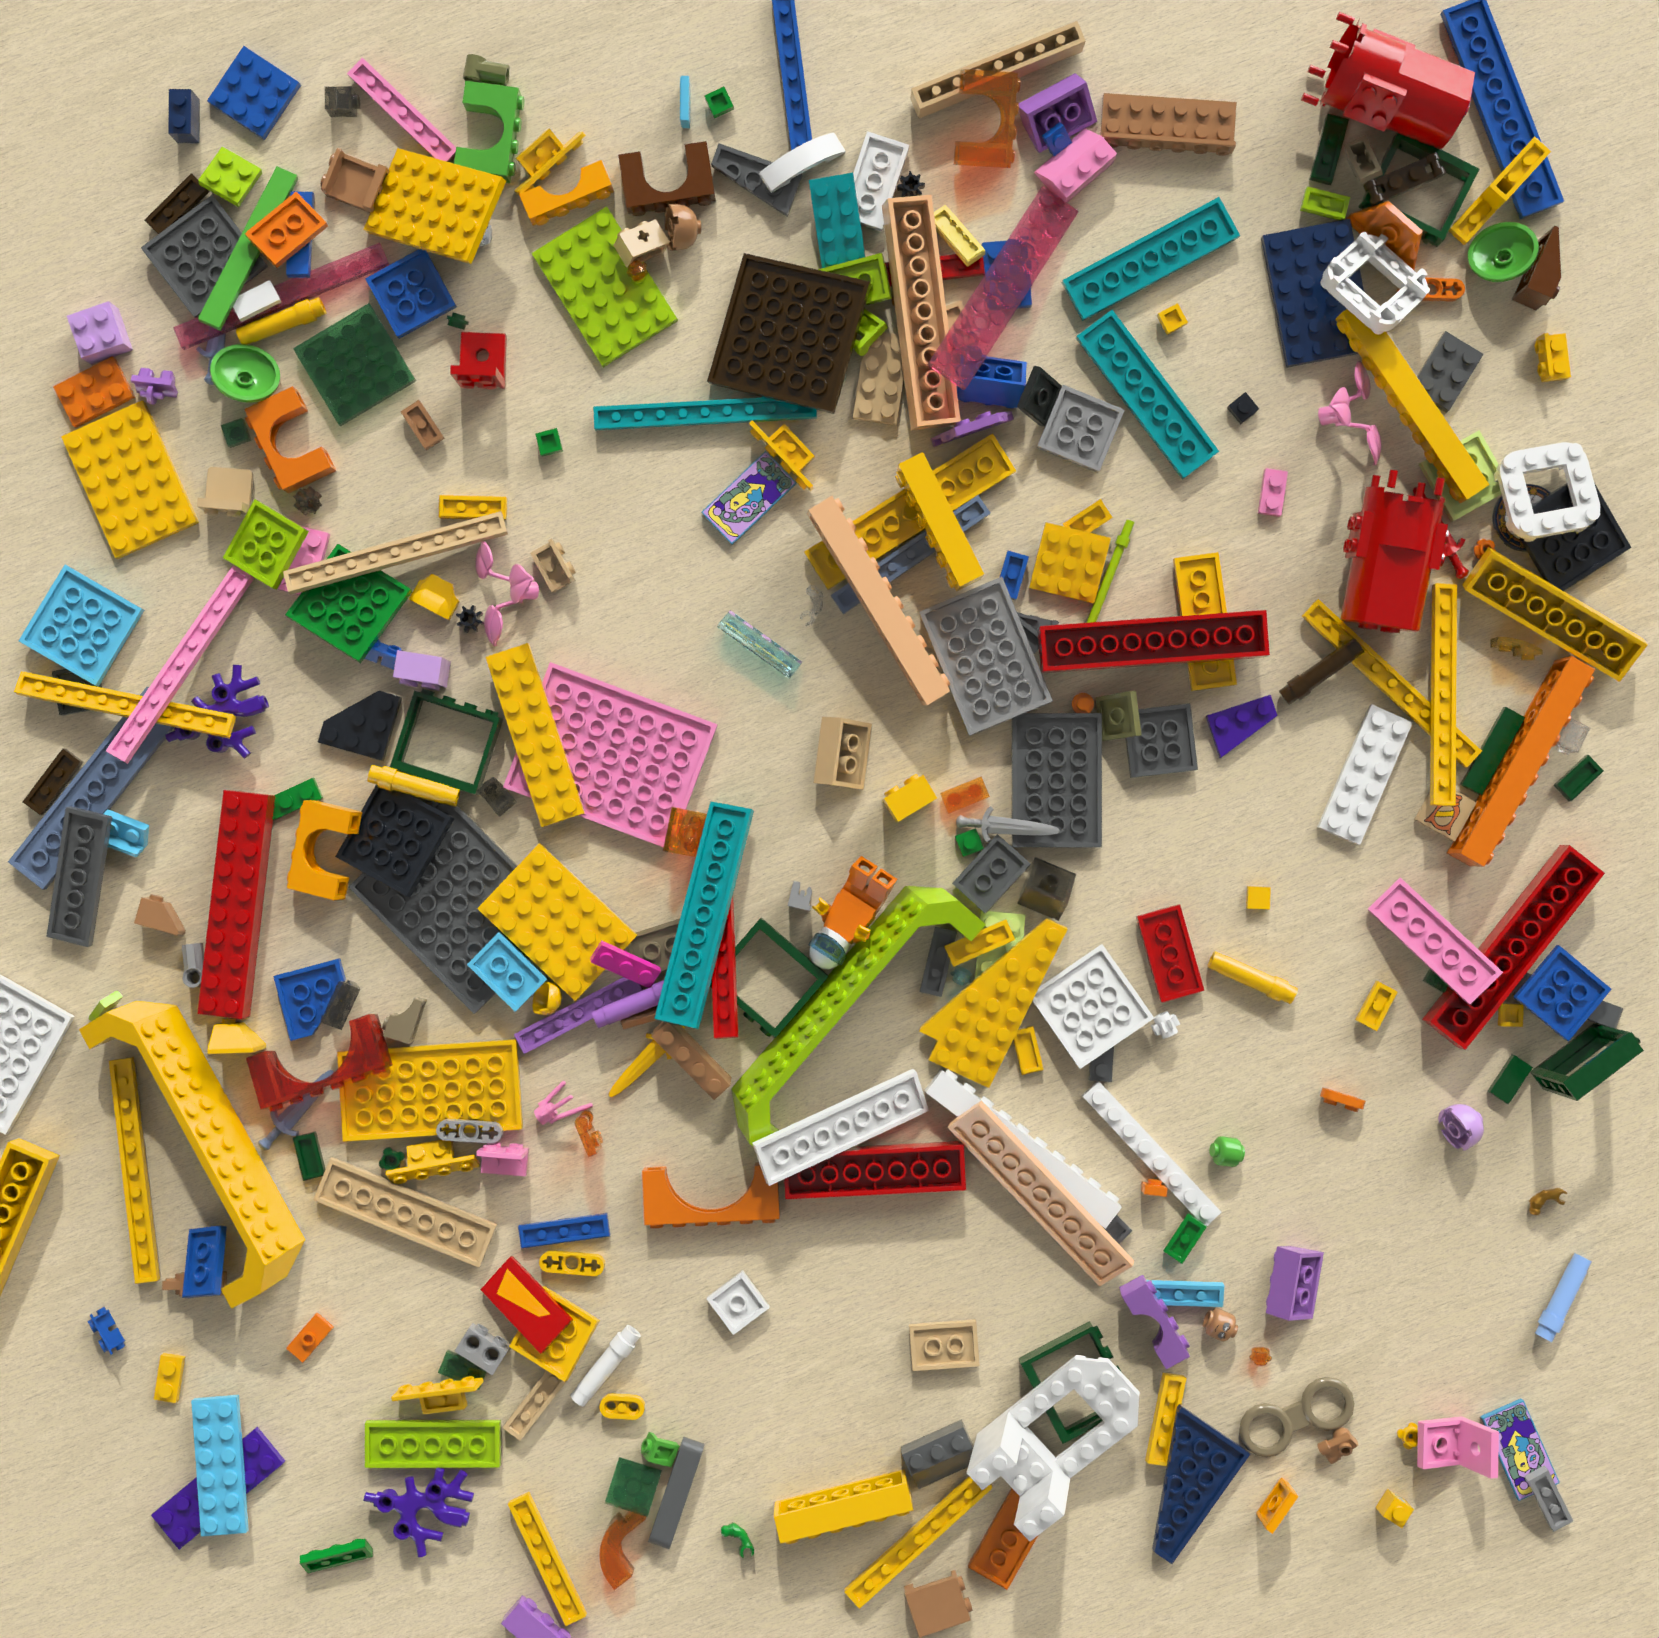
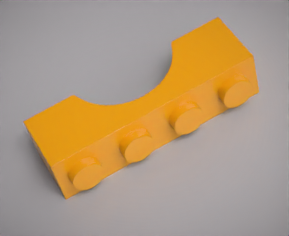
M599 160L581 168L579 183L567 194L553 195L538 186L519 194L532 225L537 224L540 226L546 224L549 219L555 216L562 217L567 215L574 208H584L593 200L606 199L614 190L603 162Z

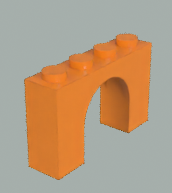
M295 387L287 388L244 409L247 417H245L246 423L251 430L254 429L257 435L254 439L258 447L263 449L266 457H264L265 463L270 470L273 469L276 475L273 479L279 490L282 489L289 494L337 471L327 450L322 446L297 458H286L279 453L276 447V435L279 428L285 422L308 412L299 391Z

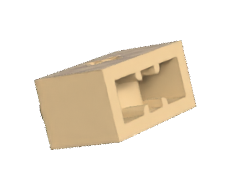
M653 220L651 222L643 221L636 228L630 230L629 228L623 229L618 233L613 246L625 266L629 268L663 254L670 242L657 220Z

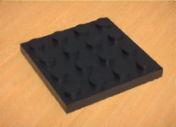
M1567 483L1531 505L1533 513L1538 514L1573 507ZM1596 484L1595 488L1600 502V516L1585 530L1579 533L1573 531L1536 538L1531 542H1526L1523 538H1520L1542 578L1562 591H1565L1632 548Z
M375 785L361 810L362 816L358 834H348L335 857L410 898L454 818L410 794L395 790L389 791Z

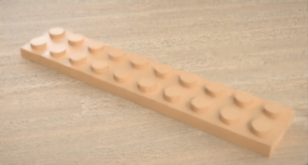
M982 1101L950 1122L949 1130L1099 1286L1133 1266L1134 1260Z

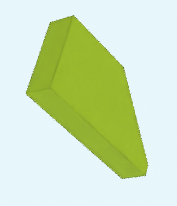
M115 991L100 1000L88 1019L92 1022L104 1013L109 1012L119 1003L123 996L119 991Z

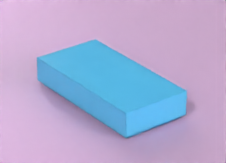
M689 76L680 77V123L682 128H690Z

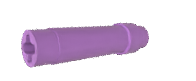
M664 980L653 984L648 989L593 1011L592 1015L597 1027L601 1028L658 1005Z

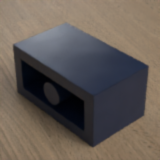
M169 89L168 134L177 143H199L200 99L191 89Z

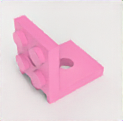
M1462 1416L1418 1421L1417 1467L1430 1469L1461 1465L1490 1479L1498 1478V1431ZM1441 1438V1444L1437 1447V1441Z

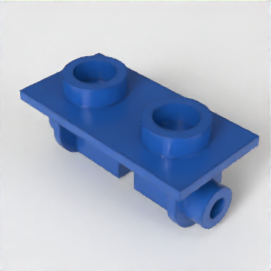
M378 639L364 659L377 663L380 656L382 657L381 665L394 670L397 650H403L396 645L381 643Z
M103 1307L96 1311L97 1316L93 1317L91 1313V1319L87 1322L93 1333L99 1332L102 1339L98 1342L103 1352L109 1351L112 1355L111 1349L114 1347L117 1351L125 1347V1339L118 1327L109 1331L108 1327L116 1323L109 1309L106 1310Z

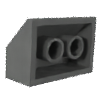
M961 1419L901 1446V1453L911 1477L920 1489L967 1468L974 1445Z

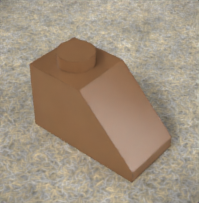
M150 894V897H141L134 921L135 924L174 935L185 934L186 930L170 902L163 901L164 897Z

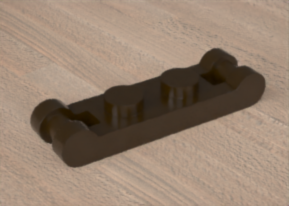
M1432 153L1421 160L1363 184L1365 192H1368L1371 197L1369 199L1371 206L1380 204L1445 175L1446 171L1444 167L1440 166L1438 161L1440 159L1438 153ZM1430 165L1432 172L1427 174L1425 167ZM1377 187H1381L1383 193L1379 194Z

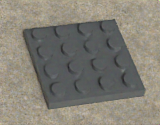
M211 195L143 245L141 249L197 320L242 232L215 197ZM260 255L245 284L268 267Z

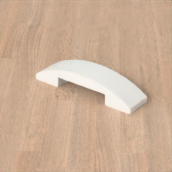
M834 133L826 134L786 153L764 168L759 175L772 193L789 184L790 180L824 161L828 163L843 155L846 151Z

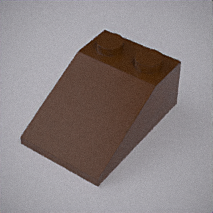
M1557 226L1552 227L1538 239V257L1533 266L1522 275L1512 298L1513 301L1535 311L1543 305L1546 306L1550 299H1555L1560 290L1558 284L1561 279L1559 227Z

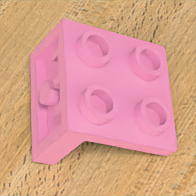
M500 1142L487 1143V1145H483L477 1150L476 1156H482L481 1173L514 1176L527 1175L529 1148H523V1144L512 1143L508 1147L501 1146Z

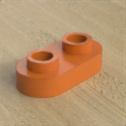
M1323 1087L1320 1096L1324 1098L1323 1102L1334 1106L1339 1102L1345 1104V1109L1358 1112V1109H1364L1366 1102L1363 1099Z

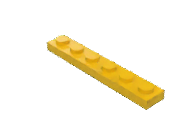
M530 1492L508 1502L510 1511L565 1626L586 1617L587 1612Z

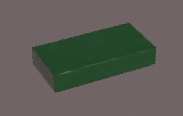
M1585 755L1554 786L1568 801H1572L1604 770L1590 755Z
M1511 1054L1488 1089V1092L1509 1105L1533 1067Z
M316 1131L294 1136L293 1142L303 1181L323 1176L326 1169Z

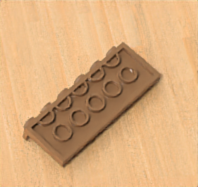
M1104 93L1100 136L1112 148L1127 146L1128 149L1137 150L1142 147L1149 148L1151 151L1171 149L1175 153L1194 151L1196 154L1214 152L1219 156H1226L1232 154L1236 147L1234 136L1237 102Z

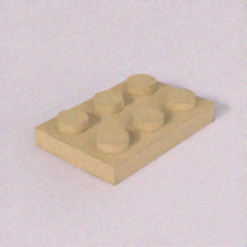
M976 1319L909 1324L912 1371L980 1366Z

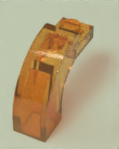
M643 1505L638 1509L632 1508L624 1517L618 1512L605 1530L600 1546V1565L606 1580L614 1590L633 1575L634 1567L623 1553L622 1540L629 1532L646 1520L648 1511Z

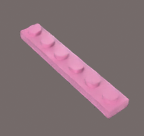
M361 58L347 73L369 97L433 158L451 162L455 158L456 147L367 61Z

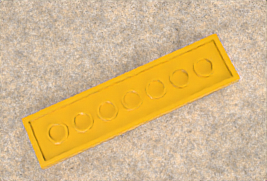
M529 643L486 656L485 658L541 827L585 814Z

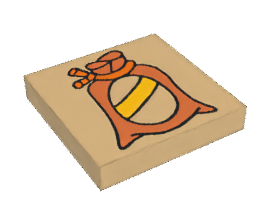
M1456 791L1455 806L1430 805L1429 792L1414 820L1447 839L1456 841L1477 802Z

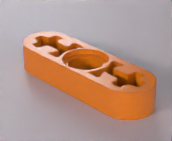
M1425 278L1427 284L1436 286L1437 292L1435 295L1427 293L1422 301H1456L1464 294L1465 285L1459 279ZM1452 286H1454V289L1458 290V292L1454 295L1452 291L1445 290L1442 293L1443 289H1449Z

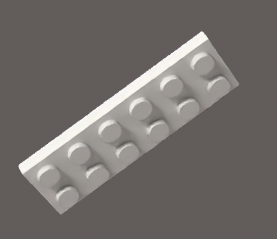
M1369 705L1319 821L1318 828L1357 845L1361 844L1411 728L1412 721L1375 705Z

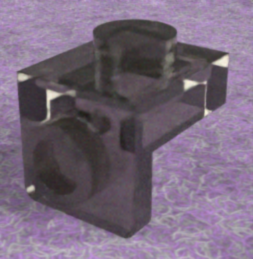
M492 777L485 781L477 792L487 801L494 812L501 816L516 803V800L506 788H503L504 785L500 781Z

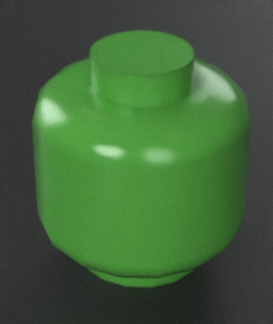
M1221 1136L1217 1137L1214 1143L1210 1145L1209 1153L1217 1165L1236 1167L1244 1159L1245 1148L1237 1138Z

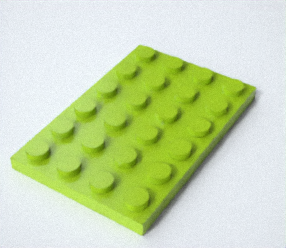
M607 206L532 252L534 259L602 367L607 366L678 321L643 263H638L629 268L625 266L613 246L618 233L622 230Z

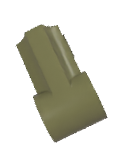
M468 54L463 79L465 81L487 82L506 86L509 81L510 67L508 64L486 61L485 58L479 55Z

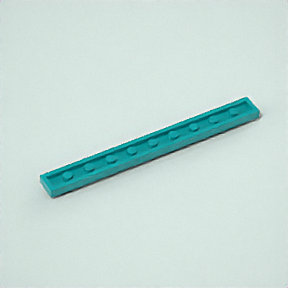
M765 397L593 406L595 431L747 423L752 420L754 422L817 419V410Z

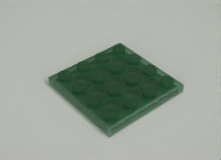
M370 303L293 348L339 426L346 424L417 381Z

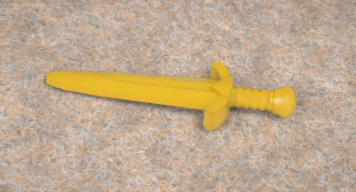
M646 1033V1038L653 1039L652 1033ZM653 1039L615 1082L609 1092V1096L614 1097L621 1093L665 1053L667 1060L673 1058Z

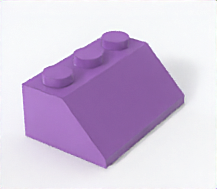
M1076 73L1017 104L1022 124L1039 153L1048 149L1042 135L1059 122L1064 125L1069 137L1097 122L1087 82Z
M1277 1246L1274 1253L1273 1273L1270 1276V1291L1266 1299L1267 1314L1288 1321L1313 1319L1324 1252L1293 1246Z

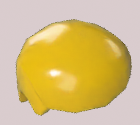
M546 981L534 993L532 1008L535 1014L551 1015L559 1008L562 995L556 983Z

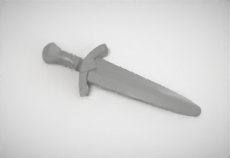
M991 806L984 813L982 820L968 819L962 815L956 819L958 828L967 826L981 828L982 835L987 843L991 841L988 833L1037 836L1054 835L1060 832L1059 828L1043 823L990 816L994 810Z

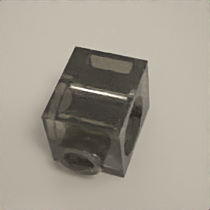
M352 86L325 87V110L330 117H357V109H360V97L355 93Z

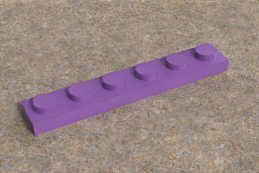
M623 977L515 1033L514 1036L525 1054L593 1019V1011L643 991V988L640 984Z

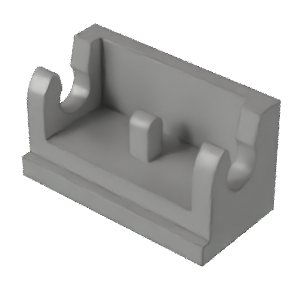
M793 881L788 906L810 911L811 887H808L806 896H804V890H801L799 895L800 882Z

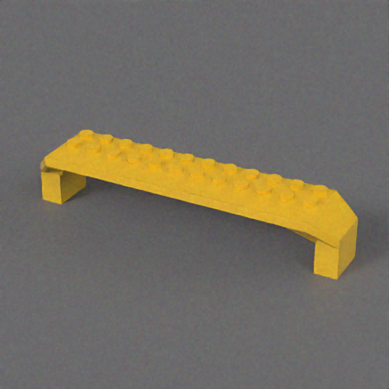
M134 1001L106 1012L80 1028L79 1031L89 1049L114 1039H119L139 1049L247 1247L243 1275L221 1288L231 1309L261 1294L287 1277L305 1242V1238L178 1006Z

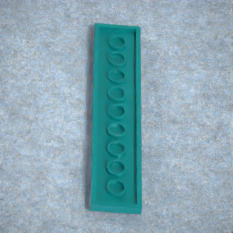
M710 801L654 1018L656 1020L695 1029L700 1027L754 814L752 809Z

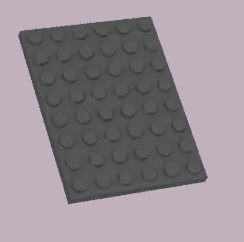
M434 802L431 805L432 807L454 818V821L411 897L409 898L364 872L349 888L475 1014L496 993L467 964L498 932H501L477 908L518 865L458 805L454 807ZM504 935L528 960H530V958L525 953H523L506 935Z

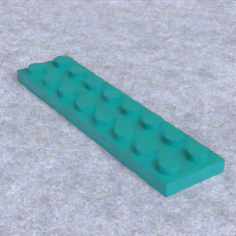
M1217 197L1063 279L1061 283L1081 320L1084 321L1238 239L1240 234L1220 197Z
M1113 310L1076 336V340L1182 480L1219 452Z

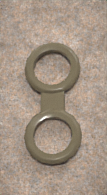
M1331 1377L1318 1378L1306 1387L1301 1401L1282 1409L1273 1404L1263 1403L1247 1410L1240 1422L1239 1432L1241 1441L1247 1450L1257 1456H1276L1287 1448L1291 1442L1292 1433L1310 1424L1317 1429L1326 1431L1336 1430L1344 1426L1353 1415L1355 1405L1353 1394L1348 1386L1339 1379ZM1332 1387L1342 1393L1345 1402L1344 1409L1333 1420H1320L1312 1412V1397L1321 1388ZM1265 1413L1278 1417L1283 1426L1282 1436L1279 1441L1273 1446L1268 1447L1258 1446L1253 1443L1249 1435V1428L1253 1419Z

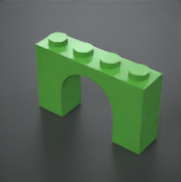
M465 81L462 103L466 111L491 114L498 117L504 124V131L500 141L489 149L478 150L456 147L454 164L501 176L506 180V183H510L511 176L515 175L516 164L513 162L514 154L518 153L519 143L516 137L517 132L521 131L522 122L519 114L520 110L524 109V96L521 95L517 87Z

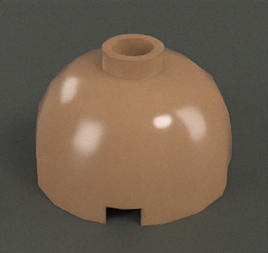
M669 204V207H666L664 229L665 231L668 230L670 237L668 239L670 243L667 247L670 251L685 250L695 243L697 234H701V221L697 220L695 213L689 207L680 204Z

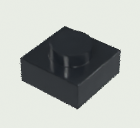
M1245 392L1228 405L1227 409L1241 425L1256 413L1259 407Z

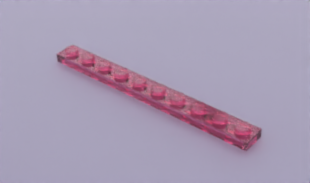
M379 242L311 270L310 278H292L275 285L274 287L282 302L243 322L239 320L232 307L221 331L200 322L198 317L173 328L181 348L186 350L293 306L295 303L310 299L381 270L390 264Z

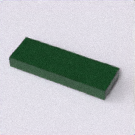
M1329 113L1326 115L1309 180L1326 185L1332 184L1349 119Z

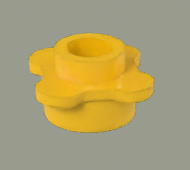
M1413 1422L1409 1423L1406 1428L1397 1431V1436L1402 1439L1404 1448L1408 1450L1418 1446V1426Z

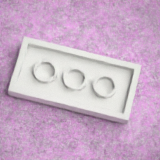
M868 131L853 174L861 225L882 232L884 226L882 205L888 198H893L909 145Z

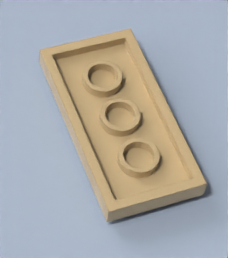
M883 332L869 347L868 352L862 356L853 419L897 426L904 379L898 334Z

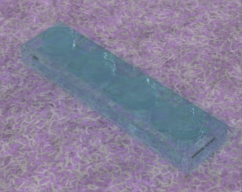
M731 610L717 626L789 679L802 664L801 660Z

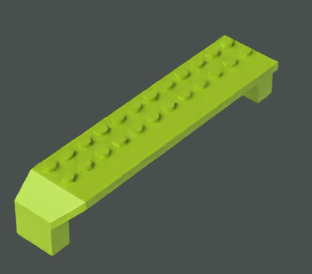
M905 886L869 927L871 930L870 937L866 942H858L850 949L842 962L832 970L824 983L731 1088L737 1124L748 1143L753 1146V1142L779 1131L778 1128L770 1123L769 1101L919 927L949 923L968 940L972 941L986 924L943 888Z

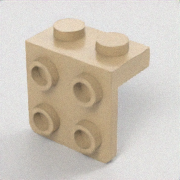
M209 467L205 498L197 499V507L204 510V513L208 515H218V512L227 513L226 515L231 517H240L241 514L246 515L251 505L253 473L246 469Z

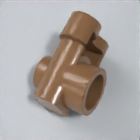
M1346 1428L1334 1430L1332 1434L1333 1439H1326L1317 1444L1320 1453L1323 1456L1325 1455L1331 1464L1341 1460L1342 1456L1350 1455L1353 1449L1358 1446L1356 1438Z

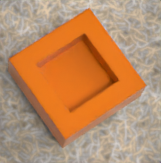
M1148 1179V1182H1141V1191L1144 1194L1167 1197L1168 1188L1162 1184L1161 1180Z

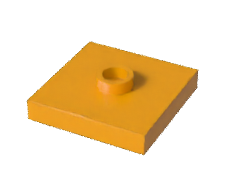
M1283 1478L1279 1479L1256 1512L1265 1529L1272 1534L1299 1497L1289 1482Z

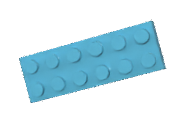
M239 1395L194 1398L191 1400L201 1537L247 1533L249 1526Z

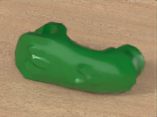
M733 1522L721 1527V1535L723 1537L730 1536L740 1539L739 1554L742 1558H744L743 1551L746 1548H750L751 1557L754 1555V1546L743 1528Z

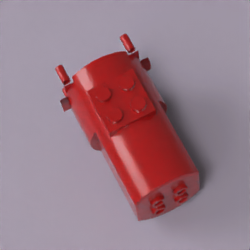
M1339 12L1336 20L1349 26L1339 42L1332 40L1329 48L1335 51L1327 68L1331 69L1325 84V88H1328L1326 94L1325 91L1322 94L1320 109L1322 106L1329 105L1343 111V116L1383 132L1387 128L1439 150L1442 149L1453 137L1468 112L1475 72L1415 48V44L1375 28L1373 31L1366 29L1367 25L1364 23L1359 26L1360 18L1357 24L1354 25V17ZM1310 65L1307 72L1323 78L1326 70ZM1303 93L1301 101L1317 106L1319 98Z
M1390 470L1387 483L1388 488H1395L1398 475L1397 470ZM1373 475L1371 487L1365 488L1361 512L1353 513V517L1350 516L1347 529L1350 530L1349 538L1344 542L1343 552H1346L1345 558L1352 560L1340 620L1358 624V628L1369 630L1380 628L1381 632L1400 633V631L1419 632L1431 571L1439 570L1440 566H1443L1445 561V553H1443L1444 544L1448 542L1450 535L1449 530H1447L1448 524L1441 523L1445 498L1441 496L1445 478L1437 477L1433 495L1440 496V500L1425 498L1424 501L1423 496L1426 483L1418 482L1416 495H1407L1408 500L1403 501L1404 494L1384 492L1385 487H1379L1381 476Z

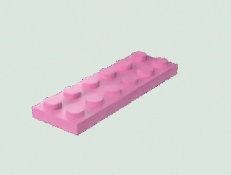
M1401 878L1368 908L1372 915L1469 1005L1503 973Z

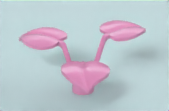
M1357 361L1354 374L1358 388L1357 393L1349 397L1346 388H1340L1329 406L1319 408L1318 416L1321 425L1335 423L1336 427L1348 426L1365 429L1367 431L1368 445L1374 459L1373 465H1377L1381 453V437L1376 425H1371L1370 427V425L1350 423V401L1361 395L1365 400L1370 395L1368 373L1362 362Z
M482 541L475 561L476 572L479 578L485 579L487 575L509 581L511 585V601L496 605V607L490 605L485 613L484 627L486 635L492 645L497 646L496 643L500 638L503 628L500 609L515 603H523V599L536 600L539 594V587L537 582H533L534 578L519 564L513 565L509 577L494 573L490 569L493 564L491 550L487 543Z

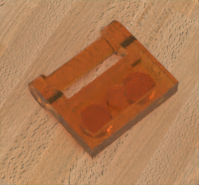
M585 1110L576 1118L575 1127L586 1153L590 1157L597 1154L602 1148L603 1138L599 1130L595 1131L592 1124L593 1113Z

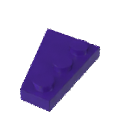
M1271 695L1206 716L1219 758L1223 757L1278 716Z

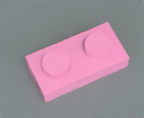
M1264 469L1258 514L1277 517L1282 515L1288 471Z

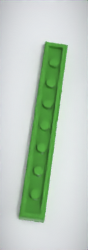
M276 166L198 317L200 322L221 331L261 253L249 241L245 233L289 198L290 192L298 181L296 174Z

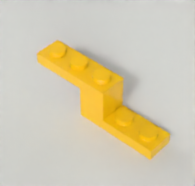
M1534 136L1452 225L1449 232L1465 245L1551 151Z

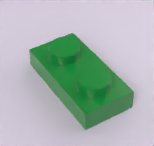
M1188 1213L1163 1251L1183 1264L1207 1225Z

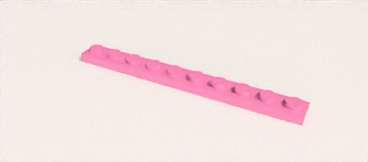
M234 565L231 567L106 752L126 764L130 762L254 580L253 576Z

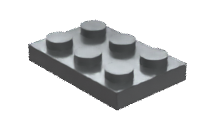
M1447 331L1442 334L1417 375V378L1438 408L1446 413L1451 409L1482 358L1483 353Z
M997 834L952 884L986 914L1031 864Z

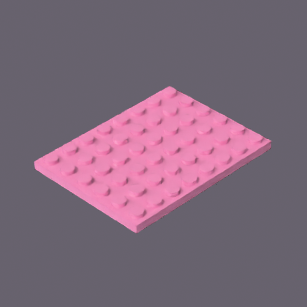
M550 662L542 684L585 814L578 816L671 850L718 725ZM516 752L503 788L532 798Z

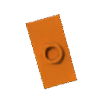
M317 1312L286 1349L303 1363L334 1326Z

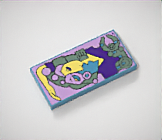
M765 451L701 513L733 545L796 485V482Z
M1520 1398L1480 1416L1484 1426L1499 1432L1498 1458L1518 1501L1534 1495L1525 1475L1542 1466L1549 1470L1555 1485L1560 1483L1524 1400Z

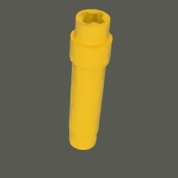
M320 297L312 300L306 299L295 303L293 307L236 329V333L241 344H250L301 324L306 325L317 321L318 317L326 315L327 312Z
M372 765L367 778V782L376 784L379 788L399 791L456 807L460 796V789L398 772V769L387 766L382 768Z
M1216 951L1213 952L1208 962V968L1265 993L1267 997L1278 1002L1282 1000L1291 1004L1297 994L1298 988L1288 984V981L1277 976L1273 977Z

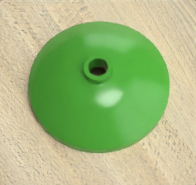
M1502 222L1489 226L1482 230L1470 244L1468 250L1470 268L1478 277L1487 281L1505 282L1518 278L1526 273L1535 263L1539 253L1538 239L1530 228L1520 223Z
M247 344L227 346L221 349L211 362L210 376L213 384L223 395L230 399L246 403L259 402L270 397L279 386L280 370L278 364L270 354L258 347Z

